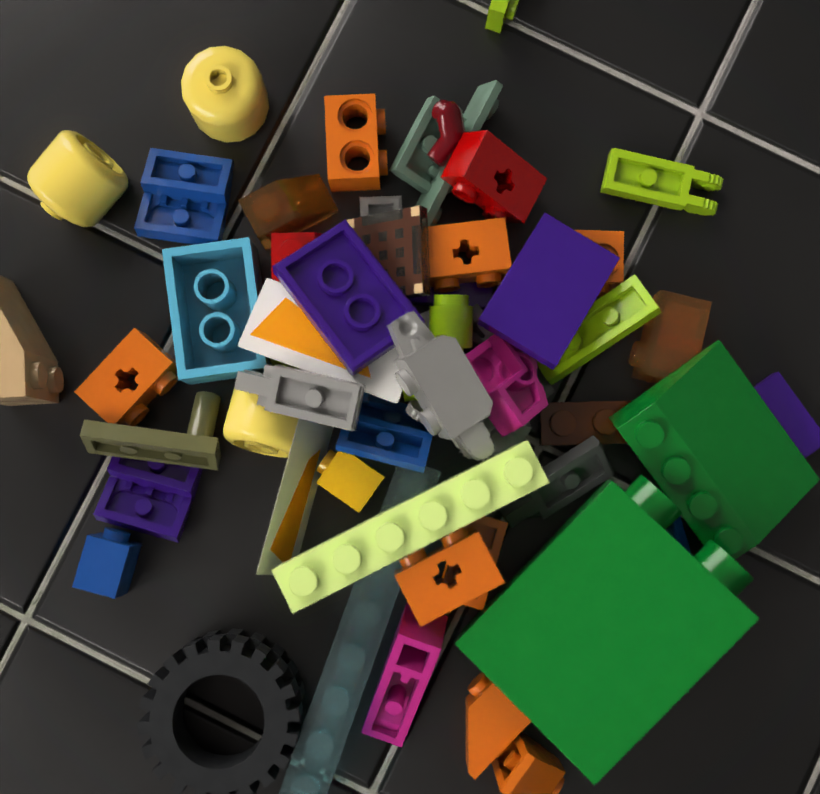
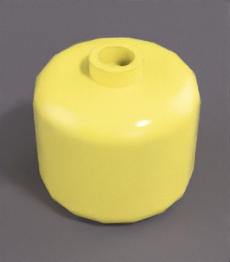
M216 46L197 53L186 65L181 79L182 98L199 129L212 139L226 143L240 142L255 135L265 123L269 102L262 74L254 60L239 49L228 46Z
M70 130L61 131L31 166L27 175V181L33 193L42 201L40 205L48 214L58 220L65 219L81 227H91L98 224L128 188V178L123 169L95 143L83 135Z
M234 389L223 428L224 438L232 445L254 453L288 458L298 418L265 411V407L257 405V394Z

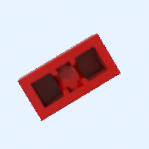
M489 130L463 132L440 178L453 187L452 193L456 197L468 203H475L484 210L482 215L486 219L505 217L506 223H525L547 180L544 175Z

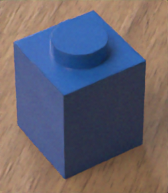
M105 527L103 533L87 535L72 587L113 599L127 594L142 543L129 540L131 533L109 527Z

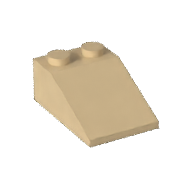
M0 275V405L19 406L59 403V392L63 390L64 377L61 368L58 367V361L14 282Z

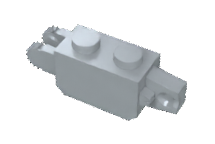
M414 310L392 321L387 325V328L399 354V358L394 360L399 369L395 376L403 391L409 397L414 394L423 409L419 412V417L427 431L432 436L438 434L439 438L452 440L456 448L460 449L459 453H462L464 457L467 456L468 459L473 458L477 461H484L485 458L489 459V456L493 455L492 451H495L493 449L495 444L492 443L493 439H490V433L482 420L490 416L493 401L456 338L446 335L435 337Z

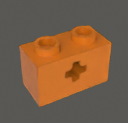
M505 217L420 227L418 230V246L424 288L434 287V292L436 293L453 292L460 289L459 284L476 282L479 288L498 286L512 266ZM466 252L467 258L471 259L470 264H463V260L458 257V253Z
M133 328L74 393L107 423L136 426L148 414L149 408L147 405L157 394L163 396L177 383L176 361L146 333ZM131 374L136 376L134 380L138 387L135 390L129 389L131 383L127 379Z
M464 526L440 538L443 546L427 554L424 548H421L399 559L402 567L395 570L394 576L420 627L505 583L479 531L476 529L467 532ZM442 561H446L450 567L457 564L459 566L453 572L455 580L451 583H447L444 578L434 579V576L439 573L438 564Z

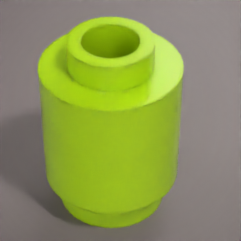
M434 295V306H429V330L435 337L446 335L456 338L463 352L464 348H473V306H469V295Z

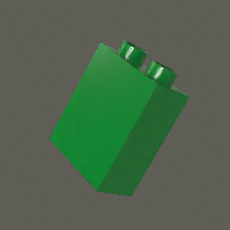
M642 475L625 491L613 480H606L484 606V610H480L462 629L455 642V645L594 786L760 619L737 598L754 578L711 539L692 556L666 531L680 517L682 511Z

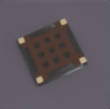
M417 205L346 219L407 298L431 295L427 208Z

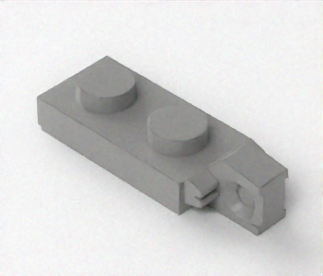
M265 364L263 373L246 369L244 372L238 371L234 389L257 394V405L265 407V411L348 431H355L366 385L279 364Z

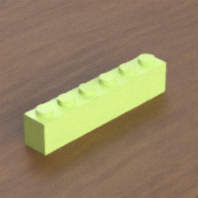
M522 441L279 564L272 569V572L292 613H295L550 482L529 441Z

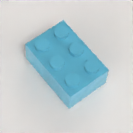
M246 237L162 249L178 380L192 385L235 379L237 372H244L245 369L263 373L265 364L272 365L270 359L238 347L239 340L263 287L258 249L251 238Z

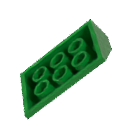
M719 340L609 417L666 496L682 511L681 516L701 543L705 545L711 539L734 560L758 545L820 480Z

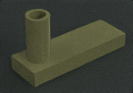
M201 391L196 393L187 434L84 420L80 438L88 453L218 471L221 450L218 438L213 437L221 398L212 392Z

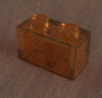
M660 290L654 294L652 298L659 306L661 313L644 324L640 341L636 340L632 346L629 356V365L634 366L631 378L657 384L699 354L712 302L665 290Z

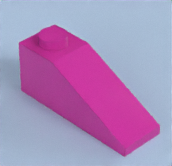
M406 602L361 730L362 734L402 748L441 652L448 616L443 615L420 627L408 602Z

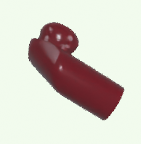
M440 100L432 109V117L438 123L440 137L427 156L437 165L444 168L463 132L466 131L463 113L459 105L454 101Z

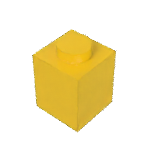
M331 449L316 469L317 472L322 474L316 483L358 513L363 510L385 478L384 475L357 456L340 451L336 453Z

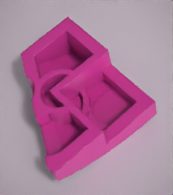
M493 334L465 354L493 401L491 414L488 418L501 437L523 427L549 405L544 386L537 377L538 365L536 359Z

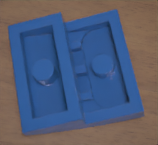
M150 148L140 182L144 194L134 225L137 236L192 245L222 241L231 193L233 159Z
M370 395L368 405H361L356 430L348 431L341 429L335 450L424 473L433 436L421 422H417L406 413L405 409L408 404L401 402L393 403Z

